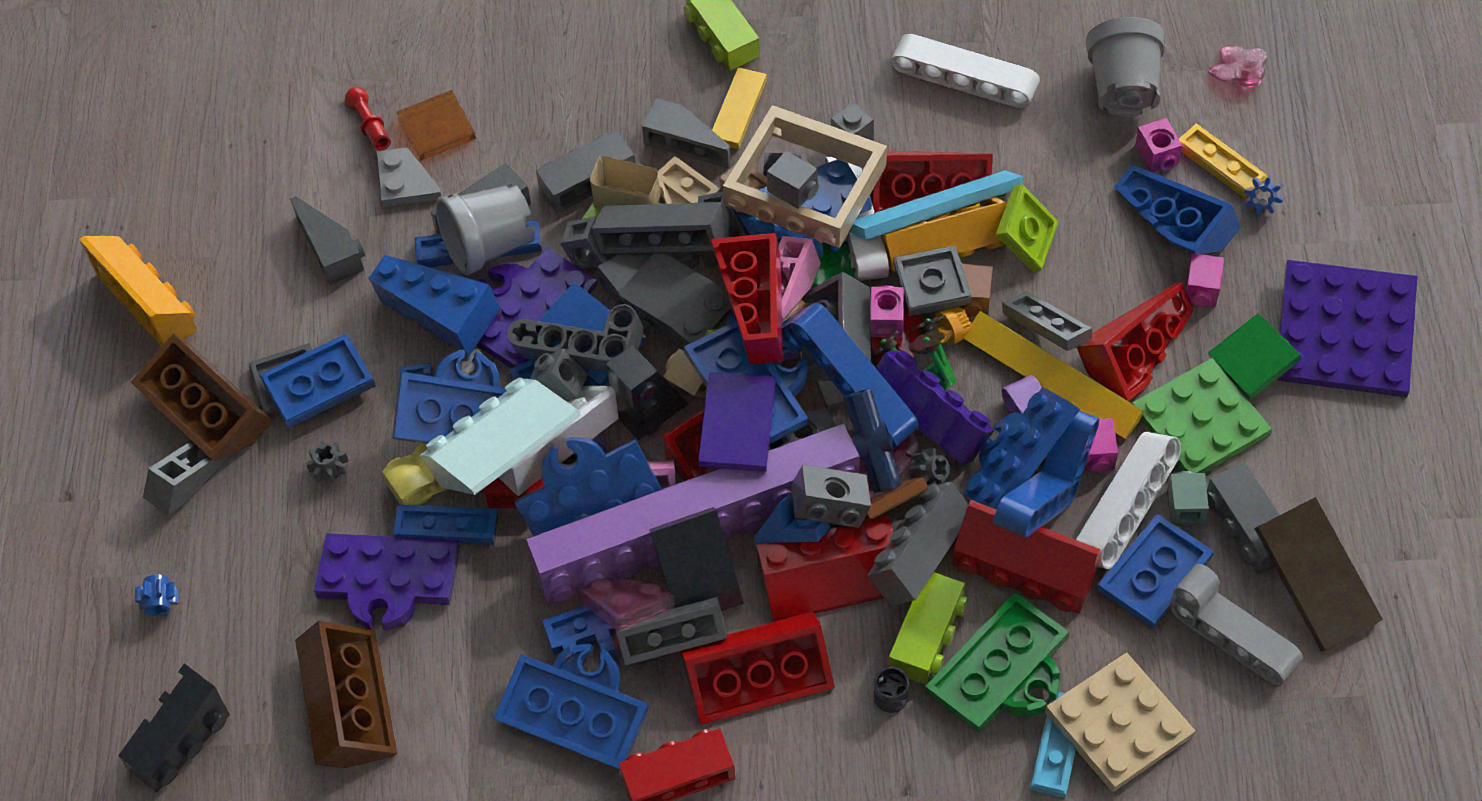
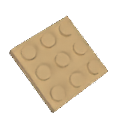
M1127 652L1047 705L1045 710L1046 715L1060 728L1067 740L1072 742L1078 753L1112 793L1187 742L1196 732Z

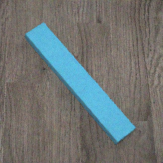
M1006 170L856 219L849 233L868 240L1009 193L1014 185H1024L1023 176Z

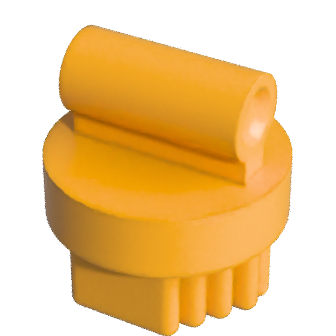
M957 306L938 311L935 314V318L946 315L945 319L939 321L941 327L938 330L945 335L941 343L956 344L971 330L972 325L964 309Z

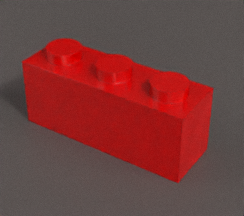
M720 728L713 731L710 729L701 730L690 739L681 742H667L661 745L658 750L646 754L642 752L635 753L619 763L622 779L630 801H674L736 779L735 766Z

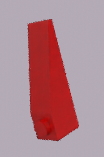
M887 151L886 167L869 195L874 213L992 175L993 154Z
M1182 282L1172 285L1092 333L1091 340L1076 347L1090 377L1128 402L1149 385L1153 378L1151 375L1157 363H1162L1167 355L1164 351L1172 339L1178 337L1194 311Z

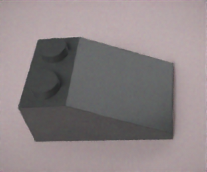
M655 252L617 294V297L631 306L636 313L640 314L643 319L682 350H684V346L706 336L707 330L716 329L731 310L727 294L712 280L664 252Z

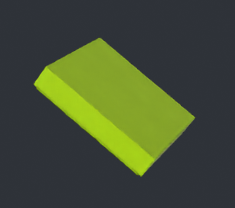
M1018 184L1012 188L996 236L1035 273L1042 271L1059 221L1023 184Z

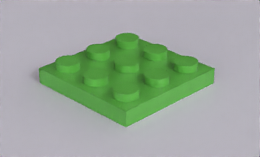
M1213 358L1132 403L1144 411L1140 421L1149 432L1173 436L1179 439L1181 452L1176 465L1181 471L1206 473L1269 437L1272 432L1270 425Z

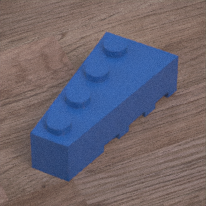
M388 255L383 256L368 278L382 303L404 317L412 318L426 331L431 330L445 343L453 344L459 350H465L467 357L470 356L500 309L488 284Z

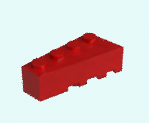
M776 233L711 239L716 263L749 364L782 362L781 256Z

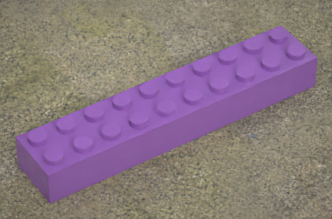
M841 424L770 450L768 453L767 472L721 468L526 539L533 570L546 603L549 604L554 601L563 602L571 598L573 594L584 590L598 589L604 583L616 578H628L643 568L660 566L649 529L714 507L718 514L725 541L743 531L752 532L757 530L766 522L777 505L789 493H792L791 485L802 464L859 474L860 456L845 425Z

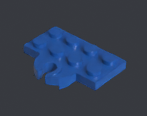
M838 159L816 167L819 188L813 199L806 200L802 205L803 207L836 218L857 181V177L849 164ZM764 187V188H762V189H759V191H762V192H765V193H767V194L773 195V194L767 192V187ZM869 197L859 214L872 209V201ZM732 209L747 236L776 233L778 245L782 236L812 239L818 257H823L822 244L815 241L814 238L800 233H793L784 227L763 222L757 217L743 212H736L735 209ZM830 245V249L833 252L839 249L838 247Z
M736 321L684 346L685 355L706 387L709 372L776 377L770 444L808 425V417L794 398L801 392L807 381L806 358L799 360L797 366L792 369L783 368L780 365L781 362L749 364ZM782 336L783 361L795 359L799 356V348L783 340Z
M458 350L447 355L439 363L433 377L407 372L400 373L392 439L428 444L440 435L445 437L454 430L453 425L466 416L472 417L481 411L479 406L489 398H498L507 392L505 388L499 387V372L495 363H492L483 354L476 352L472 359L475 365V373L471 376L465 375L459 367L460 361L465 357V350Z
M1042 387L1039 392L1029 399L1027 408L1023 413L1015 412L1007 415L994 426V429L1000 434L994 441L989 438L981 449L979 462L982 465V469L969 480L963 495L972 501L997 509L1001 499L1006 494L1029 480L1080 409L1068 400Z
M587 437L566 438L567 447L577 454V460L570 465L561 463L558 459V448L554 444L543 458L542 479L544 486L517 499L515 504L534 537L663 489L636 439L605 454L596 442Z
M591 644L568 646L558 655L553 666L521 654L493 719L620 770L619 763L625 761L630 755L650 705L619 692L620 672L612 656L603 649L600 653V667L595 672L589 673L584 670V661L593 653L594 647Z

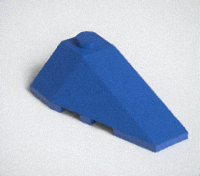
M1133 164L1114 186L1115 190L1170 244L1195 255L1223 251L1241 228L1232 204Z

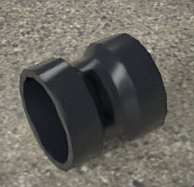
M893 666L885 667L876 674L874 680V701L878 708L884 712L894 713L902 710L907 705L909 698V678L900 668Z

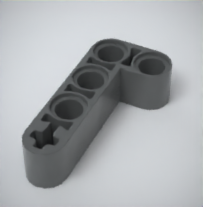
M626 304L617 305L610 310L603 332L529 319L516 320L507 330L508 340L521 357L537 360L545 353L550 354L564 349L581 368L607 372L606 364L614 359L611 358L614 352L618 350L625 351L632 345L638 351L643 335V325L635 310ZM631 321L627 327L619 328L623 322ZM561 340L558 346L550 348L554 341ZM592 345L589 351L580 353L585 346Z

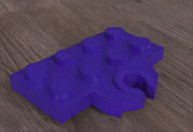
M548 247L529 268L518 264H501L488 270L489 277L493 281L504 283L501 288H491L500 309L477 346L511 369L530 360L521 357L508 340L507 330L509 326L519 319L539 321L574 282L591 294L598 286L597 279ZM479 280V282L487 284L486 280Z
M326 533L314 589L316 598L348 599V606L356 624L359 623L370 630L373 626L370 616L371 612L379 607L388 609L382 617L384 630L392 629L401 624L405 626L413 616L416 603L450 605L460 550L459 541Z

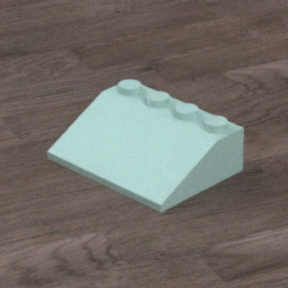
M518 378L505 387L507 392L500 397H491L479 406L481 411L472 417L466 416L453 425L454 430L447 436L440 435L431 440L426 445L428 449L420 456L441 488L475 495L580 417V412L537 380Z

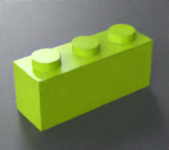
M685 0L686 5L683 6V11L687 20L690 23H695L702 41H708L712 47L715 59L719 63L723 62L728 71L760 57L759 37L732 0Z
M933 572L916 600H913L889 655V667L900 668L907 674L909 679L925 685L930 681L932 674L936 675L941 670L944 656L940 655L944 645H951L956 631V626H953L956 615L962 617L968 602V597L964 596L965 583Z

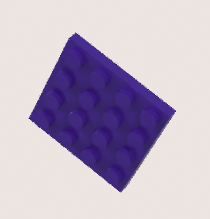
M1287 260L1279 333L1301 355L1302 360L1279 377L1277 381L1407 397L1410 392L1418 276Z

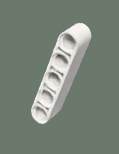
M914 34L902 36L891 59V65L894 69L903 74L1021 109L1027 108L1030 105L1040 82L1038 74L1031 69Z
M825 157L824 164L834 161L836 158ZM849 164L858 179L862 168ZM873 206L871 210L859 214L856 219L874 214ZM848 232L845 242L848 241L850 255L848 256L851 258V267L855 268L854 279L863 281L887 278L889 264L881 235L865 240Z
M1151 432L1142 433L1076 539L1100 549L1097 567L1110 569L1118 561L1180 457L1181 444L1177 437Z

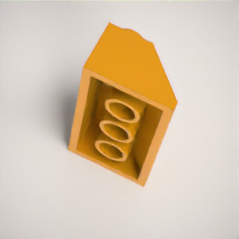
M994 197L881 235L888 258L889 269L895 271L893 258L956 245L959 257H966L974 254V249L986 246V249H995L1004 246L1005 244L996 236V232L1006 208V202Z
M83 236L79 239L96 276L161 347L173 333L184 340L197 331L192 319L196 315L191 306L186 301L179 302L174 288L167 281L162 283L158 279L160 276L150 262L144 264L141 261L142 256L132 243L127 246L119 236Z

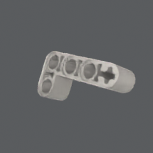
M1195 564L1174 589L1170 605L1171 612L1185 625L1274 685L1281 686L1303 659L1301 651L1293 643L1219 594L1220 580L1215 572L1203 564Z

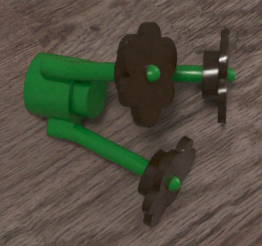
M946 315L932 320L927 318L924 323L911 328V331L921 328L924 335L918 336L915 342L909 346L910 352L930 354L933 363L924 370L936 375L940 380L939 384L944 390L951 387L957 381L941 345V340L945 338V335L938 330L941 327L939 321L945 319ZM897 329L893 330L885 339H882L881 343L871 354V357L874 358L880 352L885 355L886 352L898 351L894 347L897 344L894 338L899 331Z

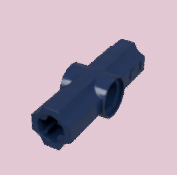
M872 388L863 389L844 396L845 406L854 429L852 435L860 460L864 461L873 493H882L901 486V478L891 452L893 451L892 441L886 423L881 420Z

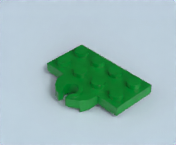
M1014 593L925 685V693L978 733L1001 710L1014 716L1030 717L1045 712L1047 703L1043 699L1030 696L1029 692L1034 688H1043L1047 691L1050 699H1057L1060 672L1051 657L1069 639V631L1017 593Z

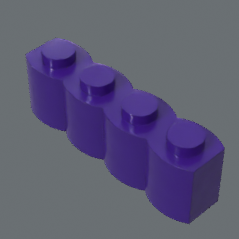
M902 350L886 352L876 369L914 414L919 424L918 429L937 442L950 456L960 463L973 462L994 432L993 428L988 424L989 419L976 410L971 412L963 404L964 399L958 393L952 390L945 391L939 384V378L930 371H921L914 364L915 359L907 352Z

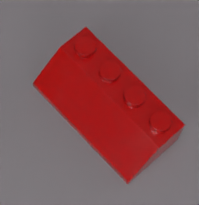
M970 500L954 547L952 565L957 566L959 570L966 574H977L988 578L997 586H1008L1019 590L1028 598L1042 599L1050 602L1061 611H1073L1080 614L1095 580L1100 549L1044 527L1039 528L1029 537L1025 538L994 525L993 519L996 509Z
M889 515L863 521L859 528L851 526L831 528L818 542H780L757 545L758 568L773 622L812 611L816 614L884 598L867 575L875 564L876 556L884 551L891 541L890 536L894 531Z
M813 611L727 634V639L680 651L701 725L835 688L822 627Z

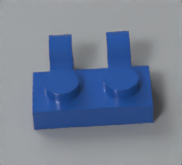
M607 598L542 620L554 655L561 653L568 646L572 647L597 641L600 653L604 649L612 656L614 661L618 660L611 635L616 634L617 623Z

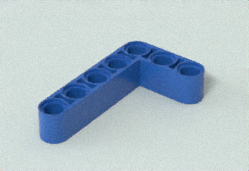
M813 303L791 316L782 324L783 340L796 345L799 348V352L805 349L843 396L872 388L881 420L886 423L893 449L918 428L919 424L914 414L823 305Z
M1079 411L1047 454L1042 471L1001 499L994 515L993 524L1027 538L1068 508L1077 492L1100 419Z

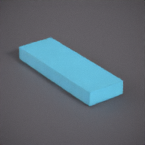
M1059 692L1057 699L1065 693ZM1049 716L1046 717L1030 790L1065 798L1076 748L1071 741L1067 740L1060 728L1053 723Z

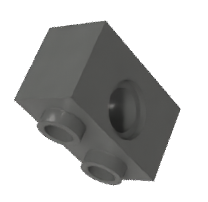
M802 464L791 485L795 518L859 528L871 507L867 476L864 474Z

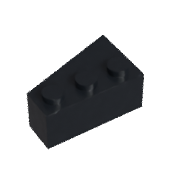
M633 345L606 364L609 386H612L616 393L618 420L637 440H640L645 435H651L656 432L663 422L689 404Z
M185 663L178 671L183 677L171 693L164 691L158 699L163 705L151 721L148 719L143 720L118 755L127 770L156 793L175 779L178 770L188 759H193L200 752L203 743L213 733H217L223 728L230 715L216 687Z

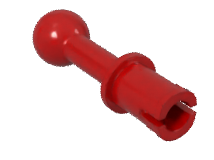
M350 88L345 94V103L350 109L356 110L362 119L360 125L361 132L368 136L377 151L386 150L391 145V140L384 129V121L381 117L371 113L367 106L369 97L363 88Z

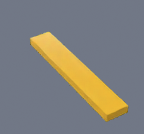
M979 311L972 322L971 330L963 337L1025 377L1033 375L1042 387L1068 400L1078 407L1080 411L1099 419L1113 418L1115 433L1126 440L1144 414V411L981 311Z

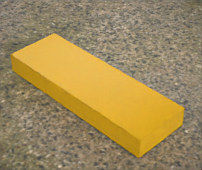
M738 67L712 129L713 132L730 145V148L739 150L766 84L767 74Z
M1197 123L1179 138L1183 154L1246 200L1250 195L1245 194L1244 190L1246 188H1255L1252 180L1257 177L1261 183L1265 182L1268 177L1267 174Z

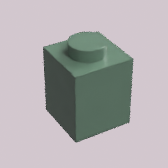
M1181 471L1177 474H1171L1167 488L1170 522L1174 525H1204L1209 510L1205 473Z

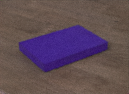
M709 372L698 461L700 467L767 472L776 377Z

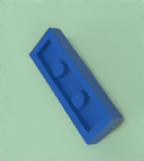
M398 504L393 535L394 537L458 540L459 543L494 545L499 515L497 509Z

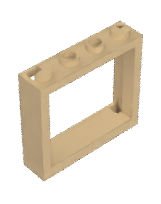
M772 105L723 185L724 206L735 209L736 212H743L757 217L763 222L784 227L793 233H800L814 238L820 243L824 242L840 248L886 167L887 146ZM772 136L863 168L836 218L803 206L797 209L776 196L743 185Z

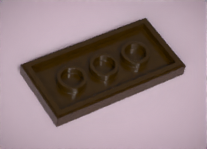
M1316 497L1254 528L1321 652L1383 620Z

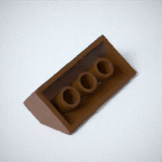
M174 333L131 381L143 395L214 461L251 446L273 421L199 351Z
M318 620L295 639L315 765L348 768L394 757L397 754L375 630Z

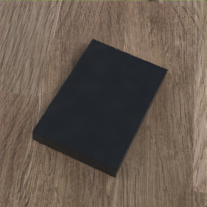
M714 507L649 529L673 609L718 597L721 611L744 604L718 514Z

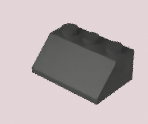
M841 272L809 290L802 298L806 303L804 305L805 308L813 303L823 305L871 362L869 287ZM805 349L799 352L797 364L799 360L805 358L807 361V381H831Z

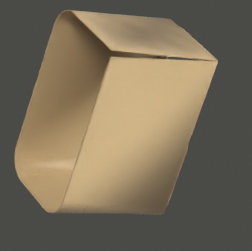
M603 155L602 169L601 157L599 156L590 177L594 208L602 209L603 206L658 204L660 189L656 169Z

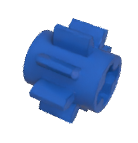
M1268 176L1265 182L1261 183L1255 177L1252 180L1255 188H1246L1244 190L1245 194L1250 195V200L1245 206L1253 205L1257 208L1256 215H1259L1263 209H1268L1272 214L1275 212L1273 202L1282 203L1284 200L1283 197L1277 196V191L1280 190L1282 184L1276 186L1272 184L1271 176ZM1260 189L1263 192L1269 191L1271 193L1267 199L1268 202L1264 198L1260 200L1257 198Z
M159 574L150 575L144 578L143 587H135V602L139 603V609H144L145 614L149 616H163L170 612V604H178V589L175 588V582H170L167 576Z

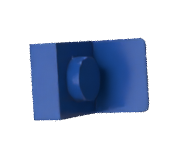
M789 493L777 505L754 537L755 543L818 542L830 530V523L795 518L792 493Z

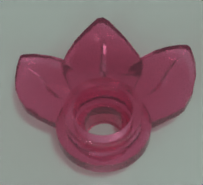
M1228 45L1220 50L1222 62L1208 68V73L1220 81L1238 80V83L1243 87H1255L1262 82V78L1265 75L1264 64L1267 62V55L1258 47L1246 51L1241 46Z

